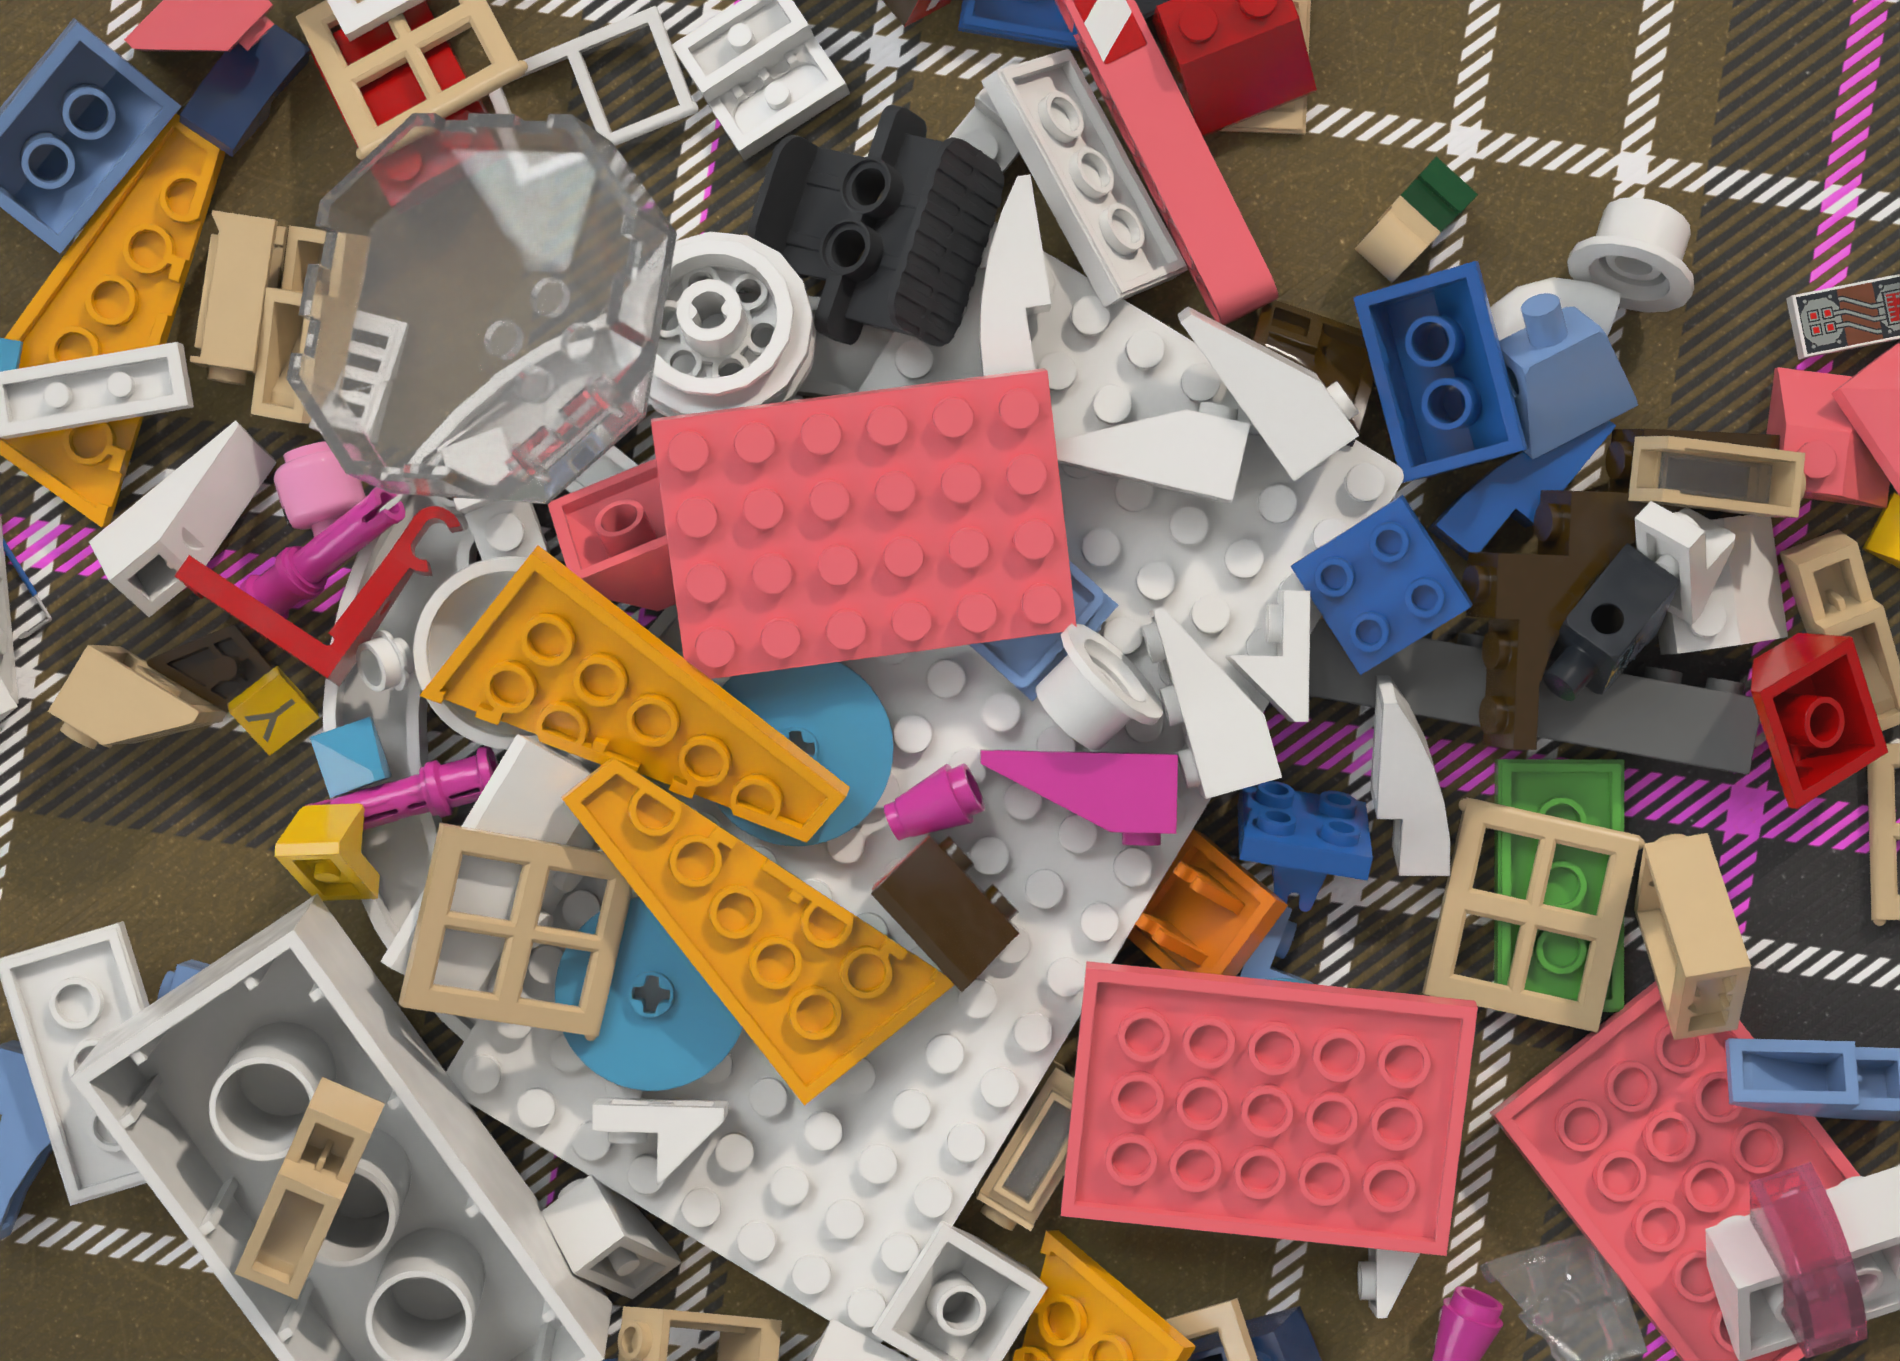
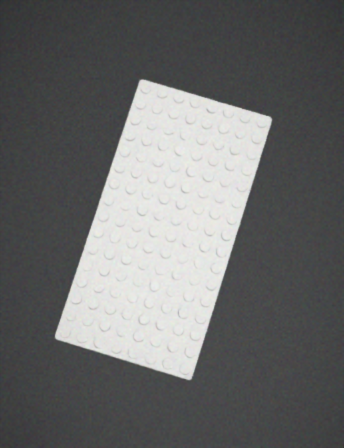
M994 222L993 228L990 230L989 240L982 254L983 259L980 268L978 267L975 275L976 280L971 288L970 298L967 307L964 309L961 325L958 327L954 335L955 337L951 342L937 347L929 345L914 336L894 332L858 392L982 376L980 356L981 298L988 255L998 223ZM1044 251L1051 308L1049 312L1027 315L1035 369L1045 368L1048 371L1055 440L1185 409L1198 412L1201 402H1210L1239 410L1236 421L1251 424L1233 501L1229 504L1058 464L1069 560L1119 605L1102 623L1101 630L1098 633L1117 647L1151 684L1162 705L1163 714L1154 725L1141 724L1131 719L1100 750H1091L1069 736L1047 713L1038 697L1032 702L971 646L962 645L841 662L859 674L872 687L881 700L890 721L894 747L889 780L876 806L857 826L835 839L809 846H784L769 843L751 836L737 827L721 812L715 802L695 794L692 799L669 791L670 785L644 776L941 971L871 895L873 885L929 834L915 837L910 836L899 841L888 824L884 805L895 801V798L945 764H949L951 768L965 763L979 786L985 803V811L974 815L973 823L940 830L930 834L939 844L950 836L974 862L975 865L966 873L983 891L994 884L1015 906L1019 913L1011 921L1018 928L1020 934L1005 947L963 992L954 985L805 1106L744 1029H742L738 1040L728 1055L713 1070L694 1082L669 1090L642 1091L630 1089L604 1079L580 1060L568 1044L562 1031L483 1019L476 1021L446 1071L468 1103L587 1175H594L602 1184L829 1321L834 1319L879 1343L883 1340L872 1333L873 1327L940 1221L951 1226L954 1225L1081 1015L1086 961L1109 964L1113 962L1133 929L1135 922L1142 914L1211 799L1201 797L1198 786L1187 789L1178 761L1176 834L1161 833V845L1159 846L1123 845L1122 833L1109 832L980 763V749L1163 753L1176 755L1177 751L1187 749L1181 724L1169 726L1161 701L1159 689L1170 686L1163 661L1152 664L1142 632V626L1152 623L1149 611L1159 607H1163L1246 696L1264 712L1269 701L1226 659V656H1277V643L1266 642L1265 619L1267 604H1277V592L1284 590L1306 591L1292 570L1291 565L1390 503L1404 479L1403 471L1398 465L1355 440L1353 447L1345 445L1300 478L1293 481L1195 342L1124 299L1104 308L1086 276ZM1310 598L1311 634L1322 615ZM732 676L711 680L722 687ZM790 732L789 740L808 755L815 754L814 743L803 742L802 732ZM595 842L592 850L603 851ZM583 876L579 884L572 891L563 895L552 914L554 917L553 927L578 931L591 917L600 912L607 880ZM633 890L631 898L639 897ZM540 944L531 950L521 993L522 998L555 1002L557 970L566 948ZM651 975L644 986L635 987V996L645 998L646 1009L654 1011L661 1000L670 999V990L660 988L659 977ZM599 1098L729 1101L728 1115L724 1122L659 1185H657L658 1133H648L647 1142L621 1144L609 1142L608 1132L592 1131L593 1104Z

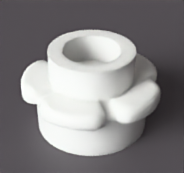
M386 630L376 631L373 634L374 639L360 644L356 652L357 666L361 677L366 685L375 692H381L386 689L401 691L407 687L409 674L414 670L412 651L402 638L393 639L391 633Z

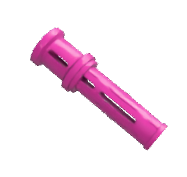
M383 485L375 487L367 497L314 537L304 547L293 546L282 550L276 556L275 565L262 576L252 575L240 585V589L287 619L289 609L302 599L311 600L322 593L327 582V576L330 573L334 572L391 526L398 524L405 518L406 511L402 501L395 504L389 510L384 509L380 512V509L394 499L397 494Z
M484 746L477 749L475 756L443 765L437 760L430 761L420 768L417 775L307 805L362 804L365 809L363 830L430 812L433 816L439 815L442 818L452 815L454 807L477 801L499 764L492 748Z

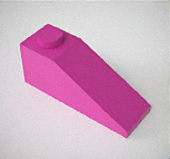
M980 749V763L1109 832L1122 833L1123 845L1159 846L1161 845V833L1176 834L1178 755Z

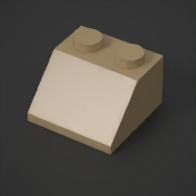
M87 645L48 710L49 713L64 721L60 729L62 733L91 749H95L97 744L111 748L115 744L139 743L223 721L227 714L147 665L146 661L123 647Z

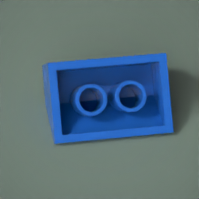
M1478 261L1353 297L1395 459L1404 474L1402 483L1436 476L1527 450Z

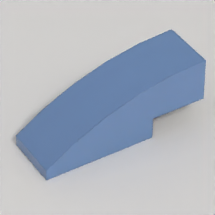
M1728 1038L1725 1041L1730 1105L1784 1114L1879 1121L1900 1120V1048L1855 1047V1041Z

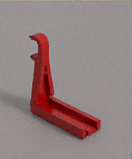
M430 506L420 510L413 517L367 583L328 634L334 638V642L331 645H324L190 555L174 577L179 579L199 598H206L340 687L357 662L356 652L358 646L371 640L413 572L422 576H433L430 563L427 560L417 558L415 555V548L428 528L435 523H442L448 527L451 533L464 530L456 516L443 507Z

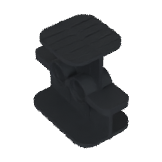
M888 105L883 110L867 157L818 147L800 136L790 135L785 137L775 146L772 152L771 161L768 163L765 171L764 182L761 183L759 189L760 194L757 203H755L752 211L753 215L747 230L749 237L781 253L801 279L812 277L826 281L815 313L814 325L817 332L836 342L848 345L856 343L861 335L864 324L914 336L929 345L937 347L950 343L955 337L954 335L958 327L961 325L962 315L965 307H967L970 298L969 294L976 280L975 275L978 267L980 268L983 259L982 254L987 246L988 236L991 228H993L996 219L995 215L1002 201L1004 175L995 160L963 139L951 137L945 141H938L926 138L927 126L924 119L905 107ZM884 190L881 198L878 200L880 193ZM864 250L861 259L857 262L859 255Z

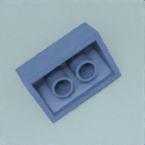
M73 18L0 107V207L53 249L61 253L181 108V105L77 19Z

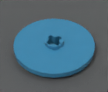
M841 662L732 676L722 686L724 690L787 739L790 738L791 731L802 732L803 742L814 743L815 754H809V756L850 787L846 798L807 843L733 815L731 808L716 803L721 812L732 823L751 836L769 843L784 846H809L824 843L845 834L868 816L881 798L888 783L893 762L894 745L892 729L886 710L875 691L859 674Z
M634 897L630 900L599 1036L593 1041H588L582 1034L563 1032L580 1060L604 1079L630 1089L659 1091L684 1086L713 1070L731 1051L743 1027L641 898ZM600 912L591 917L578 932L595 934ZM570 948L565 949L556 975L555 1003L579 1005L591 952ZM651 975L659 977L660 988L670 990V999L661 1000L654 1011L646 1009L645 998L635 996V987L644 986Z

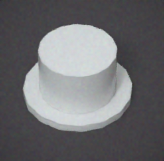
M1638 197L1617 199L1610 202L1605 208L1596 236L1578 242L1570 252L1567 261L1569 274L1574 280L1592 282L1621 292L1619 307L1640 312H1668L1682 307L1690 299L1694 290L1693 274L1682 261L1691 235L1690 224L1682 214L1660 202Z
M1071 623L1061 634L1063 647L1068 655L1035 687L1038 699L1051 718L1069 736L1091 750H1100L1131 719L1141 724L1154 725L1162 716L1163 709L1160 699L1147 679L1117 647L1099 633L1085 625L1076 624V627Z

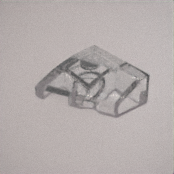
M1584 1234L1497 1258L1480 1266L1483 1277L1489 1284L1498 1280L1523 1309L1518 1317L1531 1332L1541 1335L1547 1341L1551 1348V1355L1556 1361H1630L1648 1352L1625 1285Z

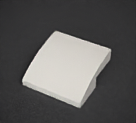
M741 0L672 44L674 52L744 161L850 94L845 81L814 37L809 24L793 0Z

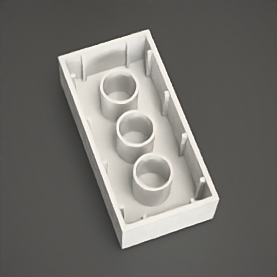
M318 894L104 1035L70 1078L279 1361H602L604 1359L612 1302L598 1284L573 1274L541 1213L544 1208ZM324 1077L381 1101L385 1105L300 1295L296 1300L234 1273L306 1109L321 1078Z

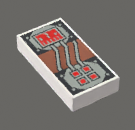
M1900 274L1792 295L1786 298L1798 359L1900 339Z

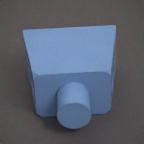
M1538 294L1528 298L1522 304L1521 312L1526 328L1500 340L1499 343L1527 450L1523 451L1530 458L1535 459L1638 406V403L1606 333L1597 323L1576 307H1565L1562 309L1559 297L1554 294Z

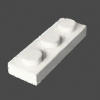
M179 342L0 372V438L3 439L194 407L184 346Z

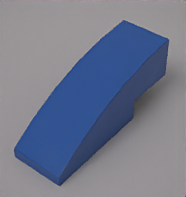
M1609 420L1535 459L1530 458L1524 451L1518 453L1486 473L1458 496L1429 526L1428 530L1467 561L1469 552H1480L1509 516L1524 528L1534 525L1535 512L1540 505L1541 490H1564L1616 425Z

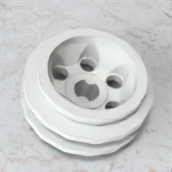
M707 232L674 241L645 262L623 295L617 330L625 365L631 374L633 382L653 408L666 417L792 401L812 369L817 339V330L815 329L814 318L804 283L781 253L747 235ZM742 289L756 294L759 298L753 303H743L738 292ZM676 312L679 326L671 331H665L669 320ZM714 314H723L725 321L721 325L711 329L704 328L702 322L707 317ZM770 328L774 330L767 347H759L752 342L753 335L758 329ZM690 355L696 360L695 367L690 373L684 374L672 367L673 362L679 356ZM729 363H736L743 367L742 370L732 375L720 377L721 369Z

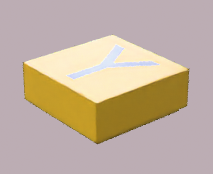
M278 666L274 667L227 704L229 713L269 756L320 718L314 705Z

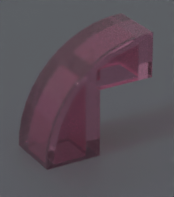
M1808 1162L1749 1182L1750 1221L1783 1279V1318L1805 1358L1807 1359L1867 1339L1864 1302L1853 1259L1835 1210L1812 1163Z

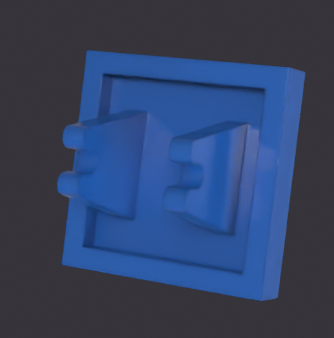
M1403 495L1291 565L1292 570L1305 590L1310 591V598L1360 675L1473 605Z
M1268 781L1240 789L1237 803L1240 860L1272 865L1274 893L1285 903H1287L1288 896L1291 893L1299 894L1300 910L1304 912L1311 910L1327 874L1368 881L1373 855L1366 802L1357 801L1351 795L1339 791H1325L1320 795L1294 791L1289 785L1278 781Z

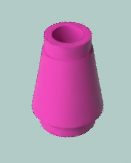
M965 763L951 768L949 764H945L895 798V801L884 805L888 824L899 841L910 836L915 837L973 823L974 815L985 811V803L979 786Z
M1464 1286L1456 1287L1452 1297L1445 1298L1443 1301L1433 1361H1480L1503 1327V1322L1499 1318L1503 1310L1502 1304L1479 1290Z

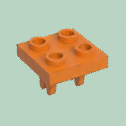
M1192 829L1127 938L1162 969L1237 976L1288 907V904L1205 834Z

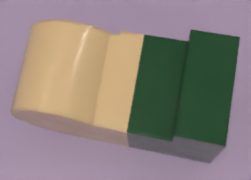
M1436 156L1377 220L1379 223L1359 243L1355 250L1392 283L1478 194Z

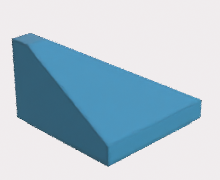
M372 716L310 737L330 798L392 777Z

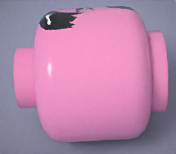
M332 441L313 443L288 451L283 455L285 463L276 470L274 475V483L287 524L295 529H312L314 537L323 532L366 497L354 457L347 451L335 449Z

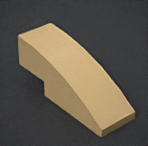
M289 226L282 289L265 288L251 414L310 424L341 360L355 318L365 277L371 237Z
M1837 529L1781 551V559L1806 632L1810 634L1852 636L1881 730L1884 731L1899 725L1900 663L1884 606L1873 599L1858 543Z
M321 1078L234 1274L296 1300L298 1299L385 1103L327 1078Z

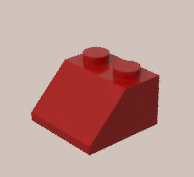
M1170 0L1156 6L1152 23L1178 88L1203 137L1316 92L1317 88L1300 18L1292 0Z
M1797 633L1753 659L1751 693L1789 808H1800L1888 753L1852 636Z

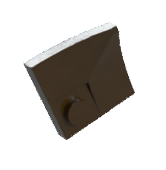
M1277 300L1261 307L1251 340L1316 373L1326 388L1337 381L1359 411L1357 415L1349 420L1356 432L1359 433L1374 382V375L1362 329ZM1356 438L1349 442L1347 446L1353 447Z

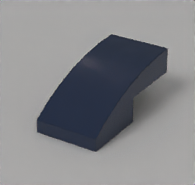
M275 24L249 51H246L238 43L230 52H224L202 81L180 114L179 122L233 157L268 119L272 101L307 65L311 48Z

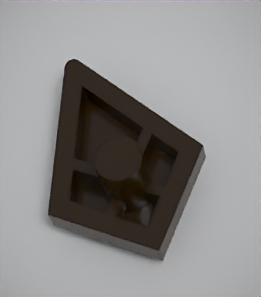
M237 624L222 628L154 656L147 661V665L226 713H229L227 704L274 668Z

